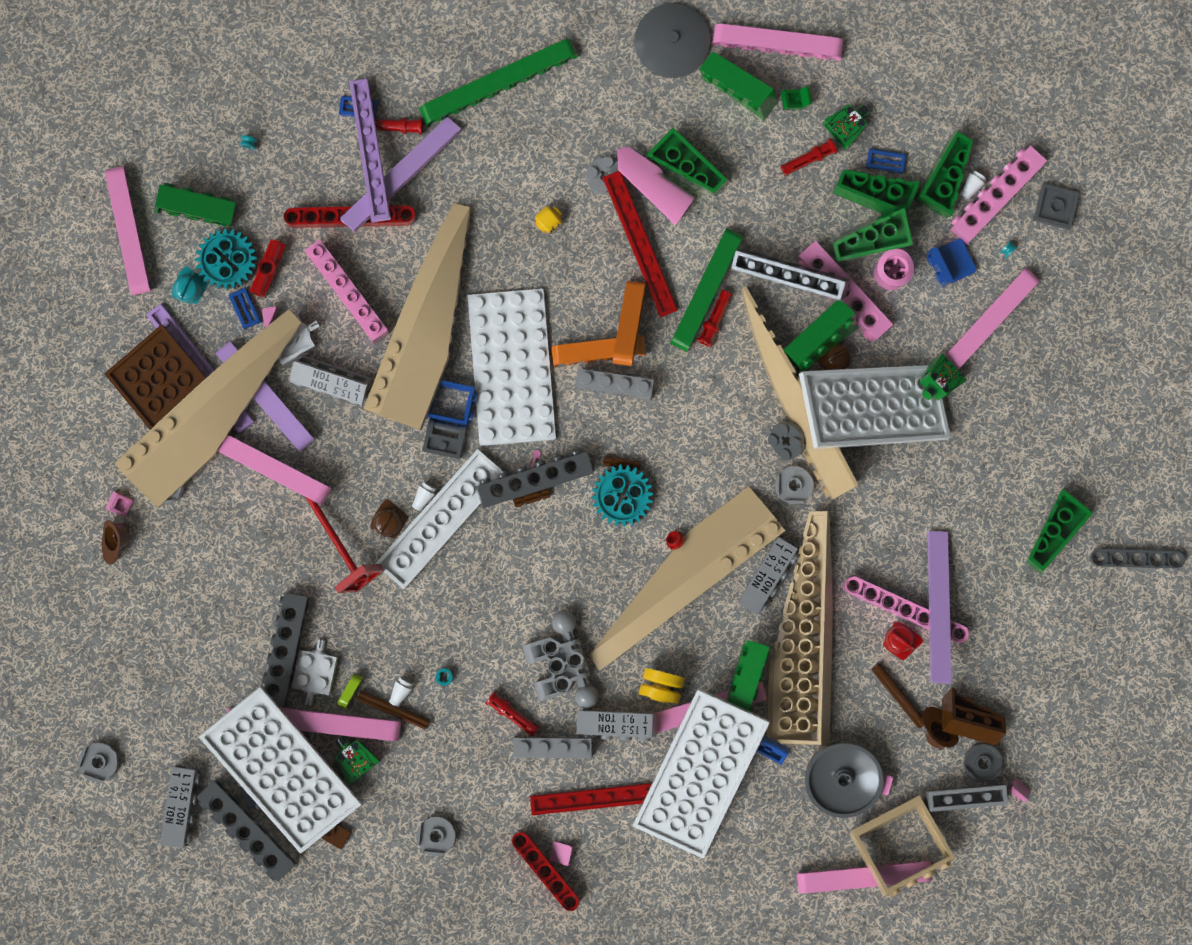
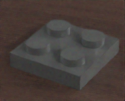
M1043 183L1040 188L1033 221L1070 230L1080 193Z

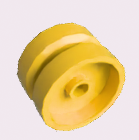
M649 668L644 669L643 678L652 681L653 685L641 684L638 694L663 703H680L681 694L670 689L671 686L683 688L686 678Z

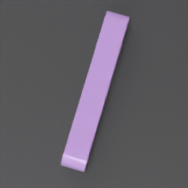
M229 341L215 354L224 363L238 350ZM263 380L261 387L253 398L301 452L315 439Z

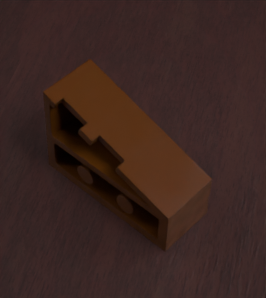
M951 687L942 698V731L996 746L1006 735V718L986 706L981 707L972 702V698L969 696L967 698L956 693L957 690Z

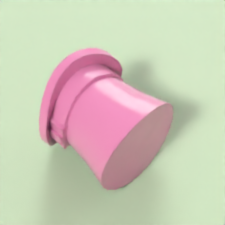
M902 249L888 250L881 256L875 266V280L879 286L886 290L899 289L911 280L914 273V264L906 251Z

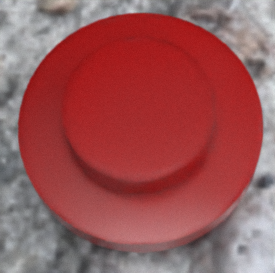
M677 531L669 533L666 537L667 546L671 550L679 549L685 541L684 535Z

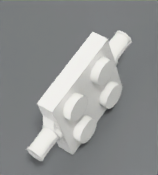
M296 313L295 316L301 321L300 317ZM316 320L307 326L302 322L290 343L282 351L283 354L279 358L282 366L297 358L299 354L303 355L316 347L310 334L311 331L320 327Z
M318 640L316 651L299 650L292 688L300 689L307 693L305 705L313 706L314 695L316 694L331 695L338 657L329 656L324 653L326 641Z

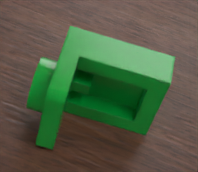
M805 86L802 89L783 90L780 92L783 110H802L812 105V94L810 93L809 86Z

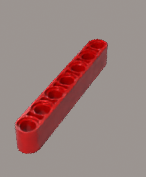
M407 205L389 206V211L393 214L391 220L373 223L371 220H367L361 227L410 226L416 221V214L414 209ZM351 207L288 208L284 212L283 217L291 228L348 227L340 218ZM405 212L412 213L410 219L405 220L402 218ZM316 214V220L309 222V215ZM329 214L336 215L333 221H327ZM291 215H298V219L295 222L289 221Z

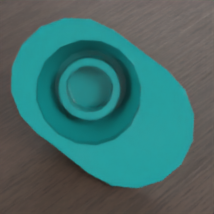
M185 266L180 271L173 285L172 297L177 298L183 303L197 304L208 282L203 281V277Z

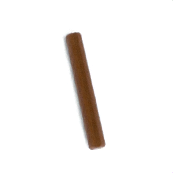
M880 663L876 664L871 671L915 726L922 728L924 724L921 713Z
M360 691L357 700L424 730L430 724L429 719L402 707L394 706L390 702L365 691Z

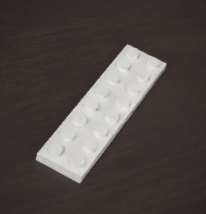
M477 449L375 564H381L385 570L384 572L405 590L481 504L475 485L479 484V480L490 478L491 481L497 479V475L504 472Z

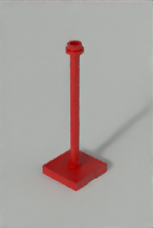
M305 497L351 571L349 576L334 587L337 593L358 592L385 571L381 564L361 565L357 568L318 503Z

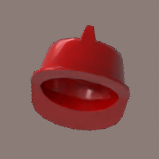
M894 622L885 635L883 646L904 661L923 643V639L908 626L900 622Z

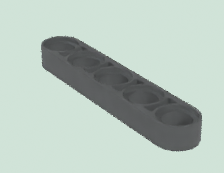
M1096 549L1091 552L1089 557L1090 562L1098 567L1175 569L1182 567L1185 563V556L1179 551ZM1097 552L1101 553L1104 557L1101 563H1097L1094 560V555ZM1115 553H1120L1123 557L1120 564L1113 561ZM1135 553L1140 554L1142 557L1140 564H1135L1132 561V556ZM1154 554H1158L1161 557V562L1158 565L1152 563L1151 558ZM1174 554L1180 557L1178 565L1171 563L1170 559Z

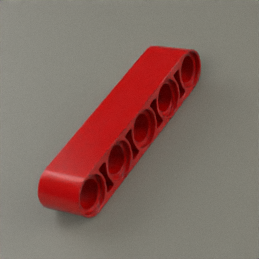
M524 831L516 832L512 837V845L565 910L574 911L577 909L579 897L531 837ZM518 835L526 838L524 845H518L515 842V838ZM536 851L539 855L538 859L530 860L528 852ZM548 866L551 869V873L544 876L541 874L540 868ZM555 881H560L564 887L562 890L556 891L553 889L552 884ZM568 896L575 898L576 903L573 906H568L565 903V899Z

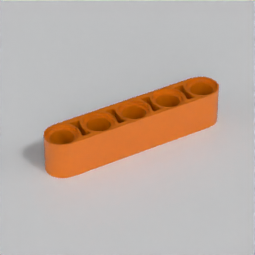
M628 280L626 282L613 354V364L633 366L646 292L645 282Z
M638 335L635 355H646L643 335ZM616 338L552 346L553 366L557 367L559 364H565V366L574 365L583 361L584 363L597 362L599 359H603V361L613 360Z

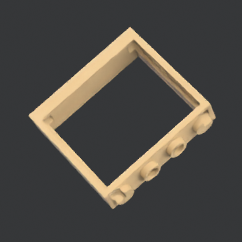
M920 795L850 832V837L884 897L890 895L892 898L901 893L900 889L907 886L909 889L918 884L917 880L922 877L926 880L935 875L934 871L940 868L943 871L951 867V862L955 859ZM916 809L944 858L887 888L860 838Z

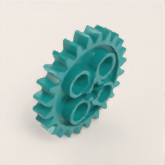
M224 228L223 234L217 229L215 236L211 232L209 233V240L205 237L203 238L205 244H198L202 250L196 251L200 257L195 258V261L200 263L196 266V269L202 270L199 276H205L203 281L206 283L210 281L211 287L217 284L218 290L224 286L226 291H228L230 285L234 290L237 283L243 286L242 280L249 282L247 275H254L251 268H257L252 262L258 261V259L252 256L257 252L255 249H251L254 246L252 242L247 243L249 240L247 236L242 238L243 234L241 232L236 235L234 229L229 234L228 230ZM229 242L230 248L222 250V245ZM214 248H217L239 270L235 271L214 251ZM239 255H243V262L236 263V257ZM211 256H217V261L214 264H209L208 262ZM230 269V275L223 277V270Z
M620 464L619 470L612 466V472L605 469L606 476L604 477L599 474L601 481L594 482L598 488H592L596 495L591 496V499L597 500L593 507L599 506L596 513H603L602 520L608 517V524L614 520L615 526L622 522L623 527H625L626 521L633 525V519L640 522L639 515L646 517L644 509H651L647 503H653V500L648 498V496L653 495V492L648 491L652 485L645 484L649 478L642 479L643 472L636 474L637 468L635 467L630 471L629 465H627L626 469H623ZM619 477L623 480L624 484L622 487L616 488L613 486L612 481L615 478ZM630 480L631 483L626 491L628 498H623L618 510L614 511V507L619 499L617 493H622L627 481ZM638 486L641 493L638 496H632L630 494L631 487ZM607 495L614 496V504L607 505L604 502V497ZM628 503L632 506V511L626 514L622 512L621 506Z

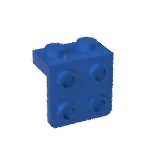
M956 239L939 248L936 246L927 253V261L933 267L935 277L943 288L976 272V267L962 239Z

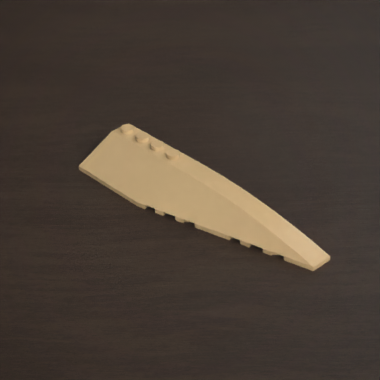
M453 203L420 267L364 406V410L374 415L418 430L423 428L450 356L448 351L449 344L452 342L451 330L455 322L454 310L458 302L461 281L460 270L463 268L464 260L462 256L463 250L466 248L465 236L469 228L470 207Z
M744 286L741 289L742 297L764 368L789 422L792 421L798 424L805 434L804 445L806 444V453L804 457L807 463H812L815 469L813 474L817 481L821 480L824 486L822 491L825 497H830L833 500L857 487L858 483L839 447L814 449L799 377H794L796 374L795 369L781 345L776 346L774 333L772 330L766 329L767 323L763 314L757 313L758 306L747 287Z
M288 309L212 372L114 463L126 478L157 508L161 507L166 500L216 455L219 446L226 440L227 434L233 425H236L239 416L247 408L261 387L262 381L266 375H269L272 366L281 357L282 351L290 343L302 322Z
M749 486L687 532L684 536L685 541L683 545L670 553L588 655L599 671L785 531Z
M809 511L803 534L804 540L799 549L800 555L797 565L795 564L793 582L790 583L783 610V620L779 625L777 642L775 641L773 648L776 650L775 659H770L767 720H770V723L767 727V736L781 744L827 745L830 744L833 617L830 523L828 511Z

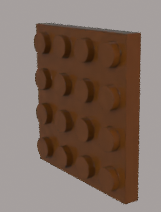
M162 324L104 373L149 430L207 378Z

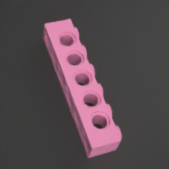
M1031 145L1027 150L1022 148L1016 155L1018 159L1014 163L1010 161L1003 168L1004 174L1001 177L997 174L990 182L992 186L988 190L984 188L977 195L979 200L975 204L971 201L964 209L966 213L962 217L958 215L951 222L954 226L950 230L959 239H962L966 245L1047 162ZM1019 164H1024L1027 171L1020 170ZM1006 177L1012 178L1014 184H1008L1006 182ZM993 191H999L1001 198L994 197ZM980 204L987 205L988 211H982ZM972 217L975 220V225H970L967 222V218Z
M319 239L305 249L306 254L372 342L376 344L389 334L387 328L322 241Z
M817 241L813 242L798 256V265L816 269L813 266V262L819 261L822 264V268L816 270L850 279L847 288L848 296L841 301L851 309L852 303H858L861 306L860 311L854 312L856 314L857 326L863 330L862 334L868 341L872 340L875 342L892 327L891 321ZM865 317H871L874 320V324L867 325Z

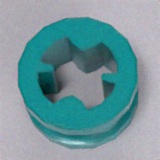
M241 135L242 142H239V146L255 150V143L258 140L251 136Z
M1010 240L1000 253H1004L1007 259L1018 245H1013V241Z
M444 668L438 670L435 678L439 685L446 686L452 682L453 674L449 669ZM443 671L444 674L446 672L449 673L447 677L449 681L446 683L439 680L441 678L440 673Z

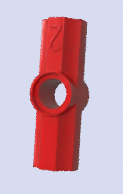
M270 239L263 259L258 264V271L250 288V293L266 298L273 278L278 272V266L286 249V244ZM268 264L272 265V270L265 273L264 267Z

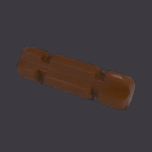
M606 455L604 456L603 465L608 467L612 465L615 468H619L621 464L623 469H626L627 465H629L632 470L636 467L637 471H639L641 461L634 459L630 461V459L621 457L612 458V456Z
M547 488L513 499L514 506L520 507L523 504L527 505L541 501L540 499L542 498L543 500L550 498V492Z

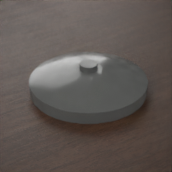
M669 3L653 8L641 19L635 34V48L640 61L649 71L664 78H681L696 71L705 61L710 47V33L704 19L695 10L682 4Z
M837 741L823 746L811 757L805 771V787L812 803L822 812L839 818L855 817L869 810L879 799L883 789V772L878 759L868 748L855 742Z

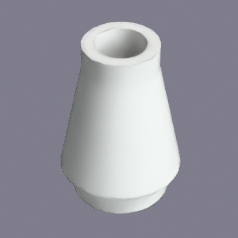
M973 171L972 174H969L960 194L970 200L985 185L986 178L977 171Z
M423 481L418 487L412 507L422 511L436 495V488Z
M402 676L395 680L389 702L399 707L401 702L412 691L413 682Z

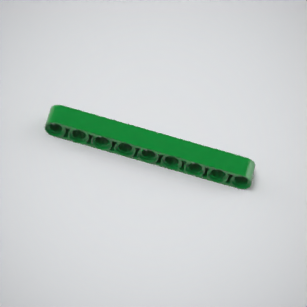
M570 38L563 39L420 106L419 111L426 126H431V123L436 121L438 123L447 117L449 118V115L462 112L470 105L471 107L483 102V99L487 97L490 99L500 94V91H507L516 87L518 83L529 81L537 74L542 75L550 71V68L554 66L559 67L568 63L567 60L576 59L578 53Z

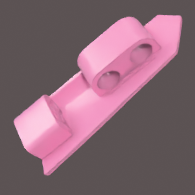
M630 147L617 149L618 170L676 225L695 199V196L664 176L663 171L658 166Z

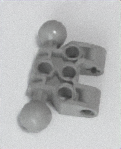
M559 611L553 617L552 627L558 634L562 635L564 643L549 637L522 646L527 664L547 660L548 669L552 673L550 678L533 683L539 701L547 700L568 693L573 681L576 680L578 689L575 693V701L577 705L583 709H591L597 705L599 693L595 687L589 685L587 679L590 676L580 640L575 639L573 633L576 627V618L569 611ZM552 641L556 644L555 652L547 650L546 645L548 642ZM572 655L580 656L581 662L579 665L571 663L570 658ZM554 660H559L562 663L560 671L552 668ZM559 679H565L568 682L566 689L558 687Z

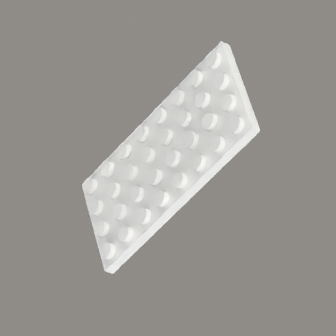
M532 289L468 295L475 392L478 393L476 407L480 446L556 440L544 290Z
M928 365L801 372L799 377L814 449L938 441L951 438L942 398L936 400L932 397V399L928 400L922 395L925 387L920 383V379Z
M261 686L199 735L202 742L300 854L362 804Z
M698 688L636 816L633 827L704 859L770 720Z

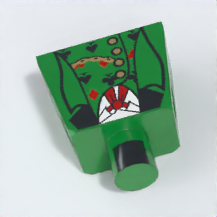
M849 104L826 118L822 125L847 151L866 128L867 122L863 118L870 111L863 104L857 110Z
M942 353L931 360L920 379V383L925 387L922 395L928 400L932 399V397L940 400L967 379Z
M342 736L335 741L341 749V752L335 758L348 784L353 783L380 762V759L359 739L352 744L346 736Z

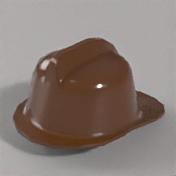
M841 341L816 360V362L824 370L846 369L851 365L849 349Z
M386 499L375 513L371 522V529L384 537L394 539L402 530L409 516L392 501Z
M107 520L103 526L101 547L104 561L111 565L117 561L119 550L129 544V526L126 523H113L111 520Z
M927 707L922 713V722L927 730L926 740L928 743L939 750L957 745L958 735L942 731V711L936 707Z

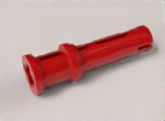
M403 117L401 120L375 119L377 131H401L403 134L419 133V135H423V118H419V120L407 119V117Z
M829 138L827 142L819 146H813L811 151L780 165L784 176L786 177L816 160L821 162L823 158L832 153L834 155L837 154V149L832 139Z
M721 290L708 322L704 323L703 332L697 338V342L707 347L713 346L712 341L720 330V321L733 294L726 290Z
M496 690L485 702V705L493 707L498 711L499 715H505L532 737L539 729V726L512 707L509 700L506 701L499 696Z

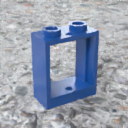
M441 380L439 387L469 393L464 418L458 419L432 413L435 397L426 418L468 426V422L472 423L474 411H471L472 404H476L478 393L475 392V387Z

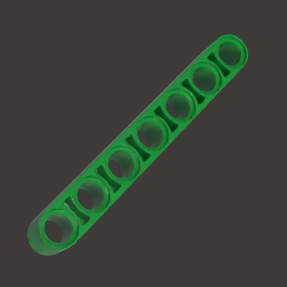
M726 227L670 342L671 345L688 352L731 260L742 241L743 235Z

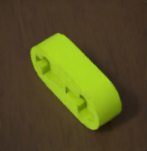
M357 673L353 674L337 703L338 706L344 709L348 707L364 677Z

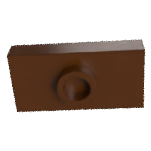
M337 824L321 838L342 850L352 832Z

